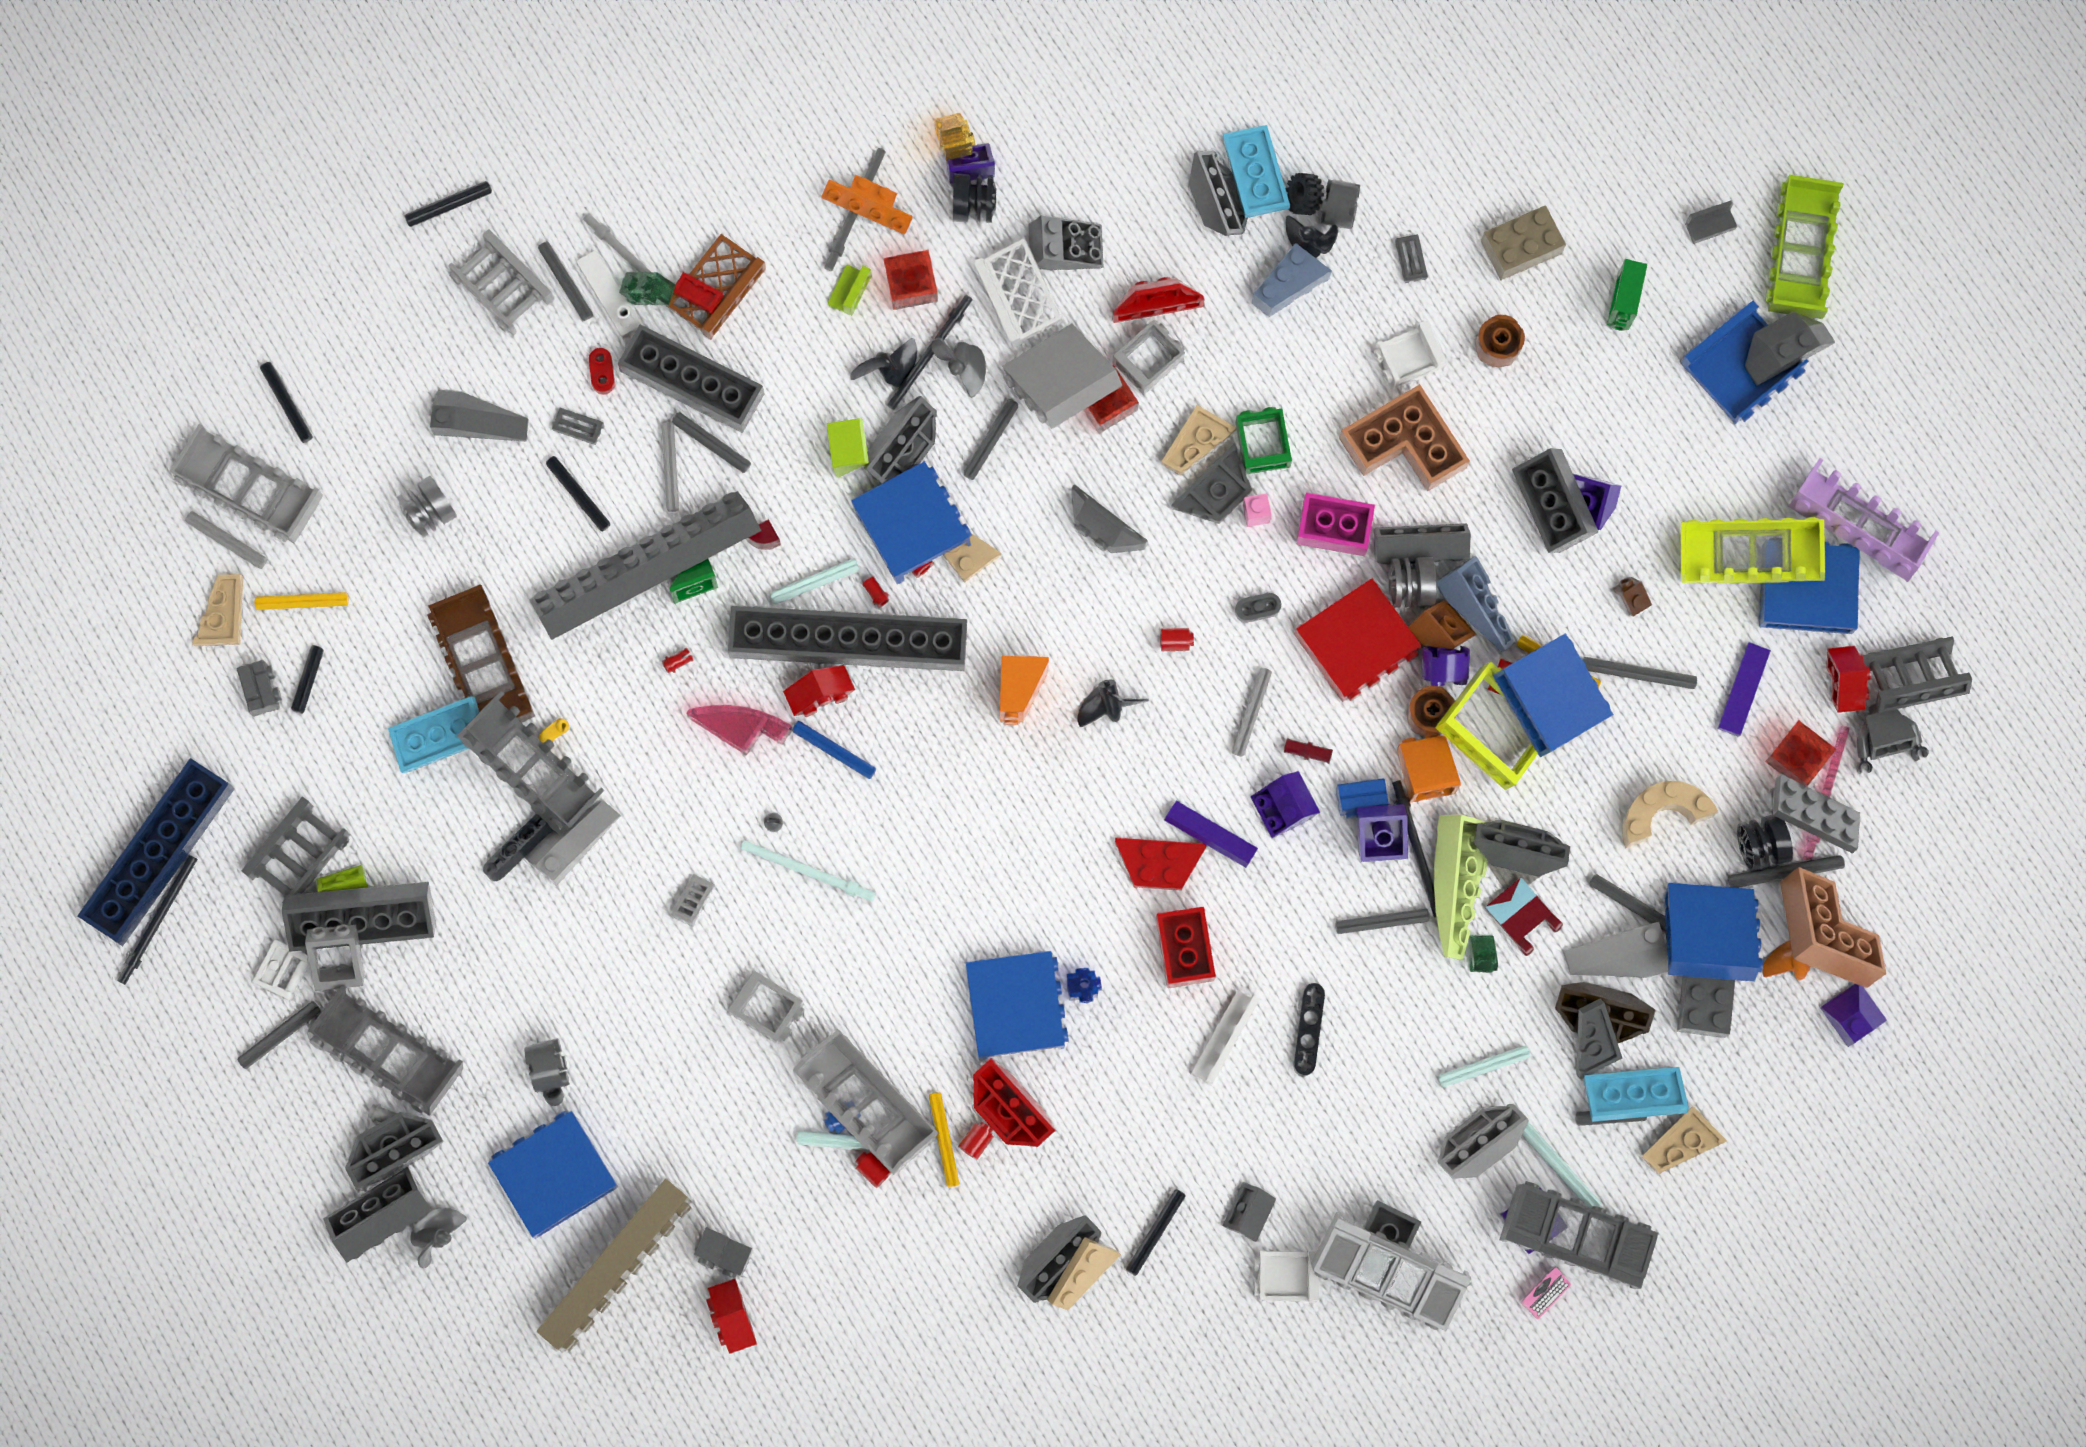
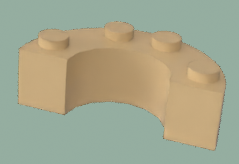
M1665 781L1654 784L1641 792L1626 812L1622 824V838L1625 849L1645 842L1652 836L1650 827L1652 817L1660 811L1672 810L1679 812L1693 825L1714 817L1718 810L1713 801L1702 790L1691 784L1680 781Z

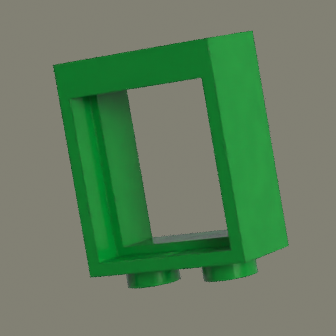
M1625 259L1617 274L1607 325L1612 326L1615 330H1629L1637 316L1648 266L1647 263Z
M1267 407L1261 412L1254 413L1252 410L1241 412L1240 415H1236L1235 425L1237 427L1242 463L1246 475L1291 467L1292 457L1282 408ZM1276 421L1282 454L1249 459L1243 426Z

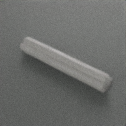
M663 422L661 424L666 509L668 512L679 511L674 423Z
M194 511L187 515L185 521L257 568L262 569L266 565L267 558Z
M1260 668L1232 750V754L1236 756H1244L1272 674V671L1267 668Z

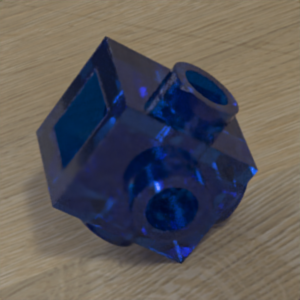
M1089 968L1075 969V973L1066 974L1069 1001L1079 1000V1003H1090L1094 1001L1093 998H1098V991H1102L1101 977H1096L1095 970L1090 971ZM1085 983L1088 987L1083 988L1081 984Z

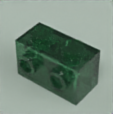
M626 272L619 293L627 298V302L634 305H669L676 284L658 272Z

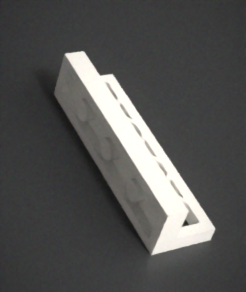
M1237 990L1191 1075L1211 1086L1213 1085L1260 1000L1258 997L1253 996L1251 998Z

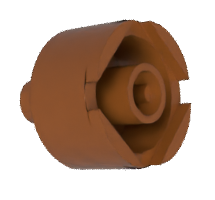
M1495 315L1482 324L1475 341V348L1480 361L1492 367H1505L1513 364L1518 358L1525 342L1524 330L1517 323V320L1508 315Z
M1426 686L1412 697L1407 708V720L1414 733L1423 737L1426 735H1443L1435 727L1455 702V699L1446 689L1440 686ZM1433 708L1435 715H1430V712H1427L1428 709Z

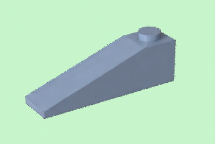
M1474 556L1436 581V584L1438 585L1439 592L1446 598L1447 602L1501 652H1504L1515 641L1505 617L1499 614L1497 610V603L1499 601L1496 595H1491L1487 585L1491 583L1489 576L1477 556Z

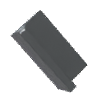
M1732 200L1689 215L1685 225L1693 244L1736 230L1737 224L1731 213V208L1734 205Z
M1243 1182L1222 1226L1256 1242L1276 1198L1259 1187Z

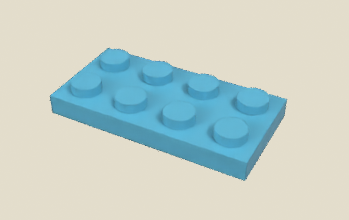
M1263 125L1223 134L1222 139L1244 217L1250 218L1289 209L1290 203L1268 126Z
M470 696L388 728L401 773H408L469 749L457 735L480 713L475 697Z
M1680 1067L1584 1075L1583 1081L1592 1122L1688 1113L1689 1106Z

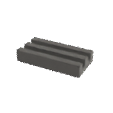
M1419 235L1396 238L1395 243L1405 284L1410 281L1417 282L1420 279L1427 280L1428 274ZM1410 241H1414L1421 271L1420 274H1417ZM1403 242H1405L1412 275H1409L1402 246Z
M560 407L552 430L596 445L601 429L604 427V422ZM562 415L596 426V429L562 419ZM559 423H560V424H562V425H565V426H568V427H571V428H574V429H577V430H580V431H583V432L592 434L593 437L588 436V435H585V434H582V433H579V432H576V431H573V430H570V429H567V428H564V427H561V426H558V425H559Z

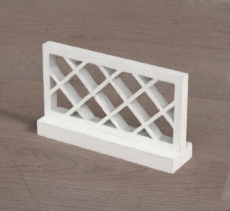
M1025 238L985 259L980 258L974 261L1005 332L1014 346L1017 347L1023 344L1024 340L1063 321ZM1023 246L1026 252L1023 262L1012 259L1015 250ZM999 258L1007 260L1003 272L996 271L992 262ZM1011 262L1021 265L1017 277L1007 274ZM1025 267L1032 268L1035 271L1032 282L1021 279ZM1005 277L1016 280L1012 293L1005 291L1002 287ZM1020 282L1031 285L1027 297L1016 294ZM1035 287L1041 288L1044 291L1042 302L1031 299ZM1015 297L1025 300L1021 313L1014 311L1011 307ZM1029 302L1040 305L1036 318L1025 314ZM1044 307L1053 310L1054 318L1048 321L1040 319ZM1024 317L1034 320L1032 329L1023 333L1021 328Z

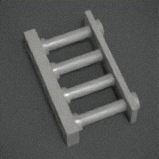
M488 229L482 234L485 241L484 247L460 269L451 262L448 265L451 272L449 276L457 285L461 283L498 320L496 322L497 325L505 333L509 331L514 336L517 333L512 324L537 301L543 300L549 305L554 300L552 292ZM496 253L501 258L499 260L500 263L473 285L466 278V275L488 255ZM512 269L516 273L515 279L489 301L481 291L505 270ZM527 284L532 289L530 291L531 294L505 317L497 307L521 285L525 286Z

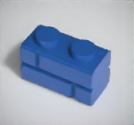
M1384 778L1337 784L1336 795L1340 816L1346 815L1347 819L1357 818L1356 807L1389 805Z

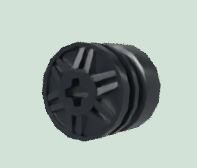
M954 173V222H968L970 212H975L976 221L980 223L981 212H986V223H992V218L996 211L997 193L994 175H988L987 185H982V174H979L975 185L971 184L970 174Z
M1772 814L1761 818L1760 825L1754 819L1750 820L1749 823L1742 822L1737 825L1740 853L1750 871H1756L1760 867L1763 869L1769 866V859L1774 865L1793 860L1791 836L1784 820Z

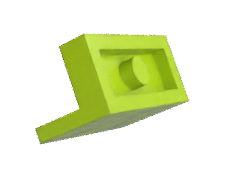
M846 265L828 301V306L853 316L872 277L871 269L862 265L861 270Z
M363 865L316 879L318 892L369 888Z

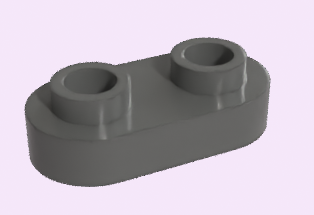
M1274 593L1246 597L1237 602L1235 615L1238 620L1244 623L1271 618L1280 612L1282 603L1280 598ZM1271 603L1273 609H1266L1265 604ZM1248 608L1251 613L1245 615L1242 610Z

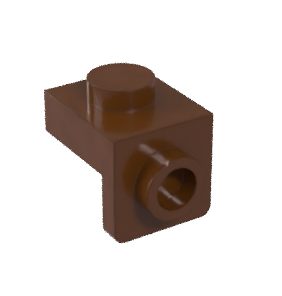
M1627 577L1622 579L1619 585L1613 588L1614 592L1621 596L1628 614L1632 617L1652 606L1644 585L1640 580Z

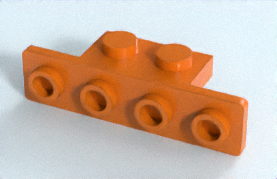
M855 175L850 188L833 180H828L821 196L824 200L901 234H906L913 219L912 215L893 207L898 193L858 175Z

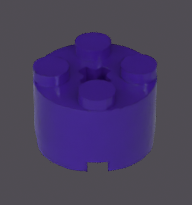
M1428 646V650L1423 648L1422 678L1424 680L1431 681L1432 686H1444L1445 682H1453L1455 685H1467L1470 668L1469 648L1465 646H1460V650Z

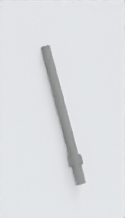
M590 213L584 216L583 220L595 231L594 234L600 240L604 239L666 299L669 300L673 295L672 291L610 233L611 230L605 224H600ZM680 298L674 303L679 309L687 307Z

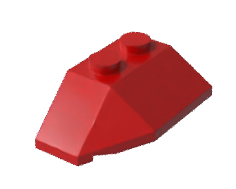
M1162 277L1156 282L1151 283L1140 281L1131 286L1113 311L1112 320L1113 323L1202 308L1204 307L1205 299L1204 295L1178 278Z
M990 1058L973 1074L974 1109L1006 1145L1039 1147L1056 1131L1045 1110L1019 1081L995 1060Z

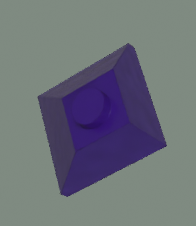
M1573 473L1597 530H1601L1616 509L1622 485Z
M1858 984L1852 985L1820 1007L1847 1047L1855 1044L1887 1021L1865 988Z

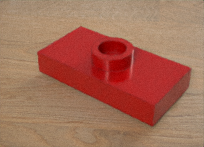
M685 272L681 274L671 290L674 295L711 315L724 296L722 292Z

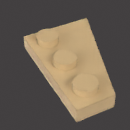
M1084 1238L1047 1300L1054 1306L1069 1310L1121 1254L1113 1248Z

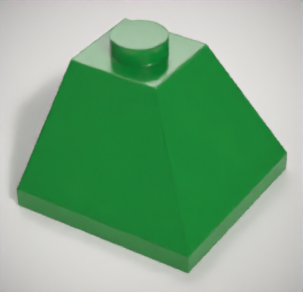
M709 559L679 573L669 587L674 604L719 588Z

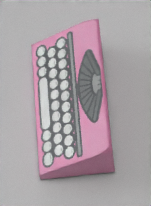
M1554 1267L1520 1303L1538 1320L1571 1284L1559 1269Z

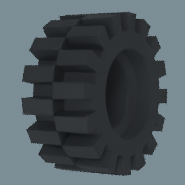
M1295 173V175L1290 177L1292 181L1288 180L1287 185L1289 187L1285 188L1290 203V208L1288 209L1290 212L1298 215H1314L1316 211L1320 210L1319 204H1323L1321 197H1324L1325 193L1322 192L1324 185H1320L1322 180L1318 178V175Z

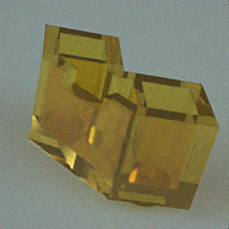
M961 112L934 119L937 139L940 148L943 149L946 161L972 154V146L976 145L973 132L969 130L967 119H963Z

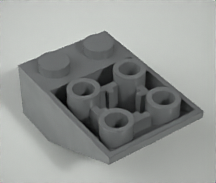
M1044 215L1039 216L1028 224L1029 247L1039 269L1076 270L1104 268L1102 224Z

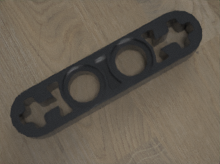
M535 814L484 864V874L491 881H499L504 878L552 831L549 824L538 814ZM534 832L531 838L525 840L528 834ZM513 849H517L515 854L508 856Z
M1317 983L1307 985L1302 995L1293 1062L1295 1073L1302 1077L1311 1075L1316 1067L1325 1000V990ZM1313 988L1317 989L1316 992L1320 994V997L1316 998L1314 1005H1319V1009L1305 1007V1003L1311 1004V996L1307 995V992H1311ZM1314 1012L1317 1015V1022L1313 1025L1307 1024L1304 1020L1305 1013ZM1305 1035L1313 1037L1314 1046L1311 1048L1303 1047L1301 1038ZM1299 1050L1304 1053L1313 1052V1057L1311 1055L1307 1057V1064L1311 1065V1068H1307L1306 1072H1303L1302 1067L1298 1066V1063H1301L1304 1054L1299 1055Z

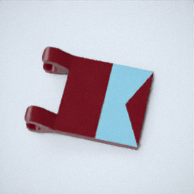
M1519 878L1485 906V909L1515 942L1524 956H1529L1534 950L1532 944L1524 937L1544 920L1555 933L1563 926V923L1547 908L1522 878Z

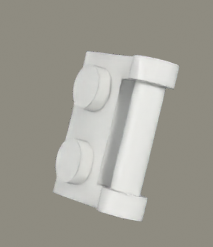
M274 939L252 983L292 1002L295 997L294 992L309 965L308 955L301 951L289 952L288 945ZM295 957L300 961L284 990L279 986Z

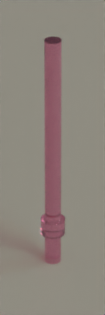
M1840 726L1821 792L1828 797L1831 796L1850 730L1847 726ZM1809 832L1806 835L1807 844L1803 854V858L1806 860H1812L1816 844L1820 843L1821 839Z

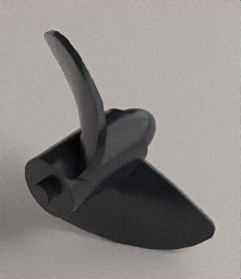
M1286 216V232L1292 247L1296 243L1315 258L1320 256V254L1330 252L1338 236L1337 225H1332L1323 234L1313 226H1304L1292 216Z
M909 339L891 355L878 352L875 358L868 359L859 364L852 371L850 379H858L878 369L886 383L899 387L915 365L917 359L915 339Z
M1112 679L1104 680L1088 695L1080 707L1077 716L1079 727H1084L1105 714L1108 715L1112 722H1118L1121 717L1122 707L1145 703L1149 699L1121 697L1118 693L1116 681Z

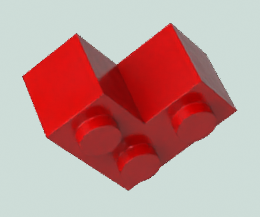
M1855 646L1827 648L1826 669L1832 679L1831 701L1837 713L1866 710V700H1869L1870 697L1867 681L1871 679V672L1869 666H1866L1864 663L1863 655L1859 654Z
M845 665L811 670L783 690V693L794 716L804 715V717H809L817 713V708L826 706L834 701L835 704L846 701L848 695L855 691V688Z
M736 1278L708 1287L710 1298H707L706 1302L710 1313L714 1312L710 1314L714 1328H720L717 1335L721 1346L726 1345L729 1354L757 1345L753 1327Z

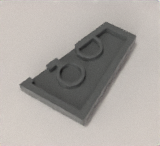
M1601 999L1579 1009L1576 1075L1582 1079L1584 1075H1590L1623 1059L1605 1003Z

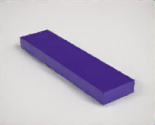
M1748 642L1718 724V730L1737 737L1741 736L1771 650Z
M1177 800L1164 821L1247 868L1258 850L1256 846Z

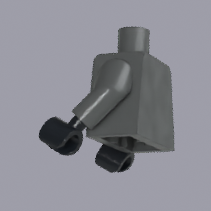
M1876 703L1868 708L1870 715L1865 717L1864 725L1859 728L1856 740L1857 755L1861 761L1856 766L1858 774L1862 773V764L1867 765L1868 773L1872 771L1873 766L1868 761V757L1871 760L1910 750H1912L1911 757L1915 761L1920 760L1919 750L1924 758L1928 756L1929 750L1921 745L1923 741L1916 722L1902 715L1898 709L1878 713Z

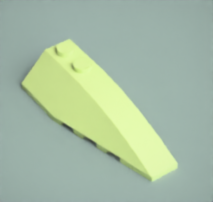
M1439 815L1434 864V892L1438 930L1444 957L1463 960L1470 936L1468 925L1475 917L1476 910L1473 909L1475 899L1480 898L1482 889L1479 888L1481 877L1486 875L1488 862L1474 844L1475 832L1478 823L1484 824L1487 822L1465 815Z

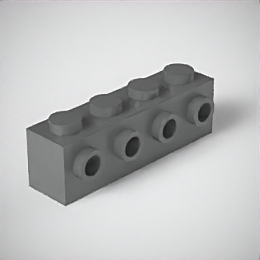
M1467 523L1374 528V555L1377 563L1389 565L1391 564V559H1399L1400 562H1403L1404 558H1408L1411 564L1415 563L1416 558L1433 557L1434 562L1470 559L1471 532Z

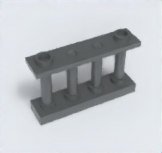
M1953 636L1863 655L1865 665L1869 666L1870 671L1873 672L1880 688L1876 701L1878 713L1970 694L1973 680L1970 673L1958 674L1949 655L1952 654ZM1940 657L1949 677L1936 679L1927 659ZM1917 661L1926 682L1912 683L1904 664ZM1895 666L1903 686L1892 689L1889 687L1882 669Z
M302 796L241 872L252 881L256 877H261L284 896L303 894L336 852L343 850L347 846L351 834L345 828H342L337 833L312 814L314 806ZM302 821H307L332 840L323 852L297 833L296 828ZM286 840H292L317 859L308 871L282 851L281 846ZM271 858H276L301 878L293 889L266 870V864Z

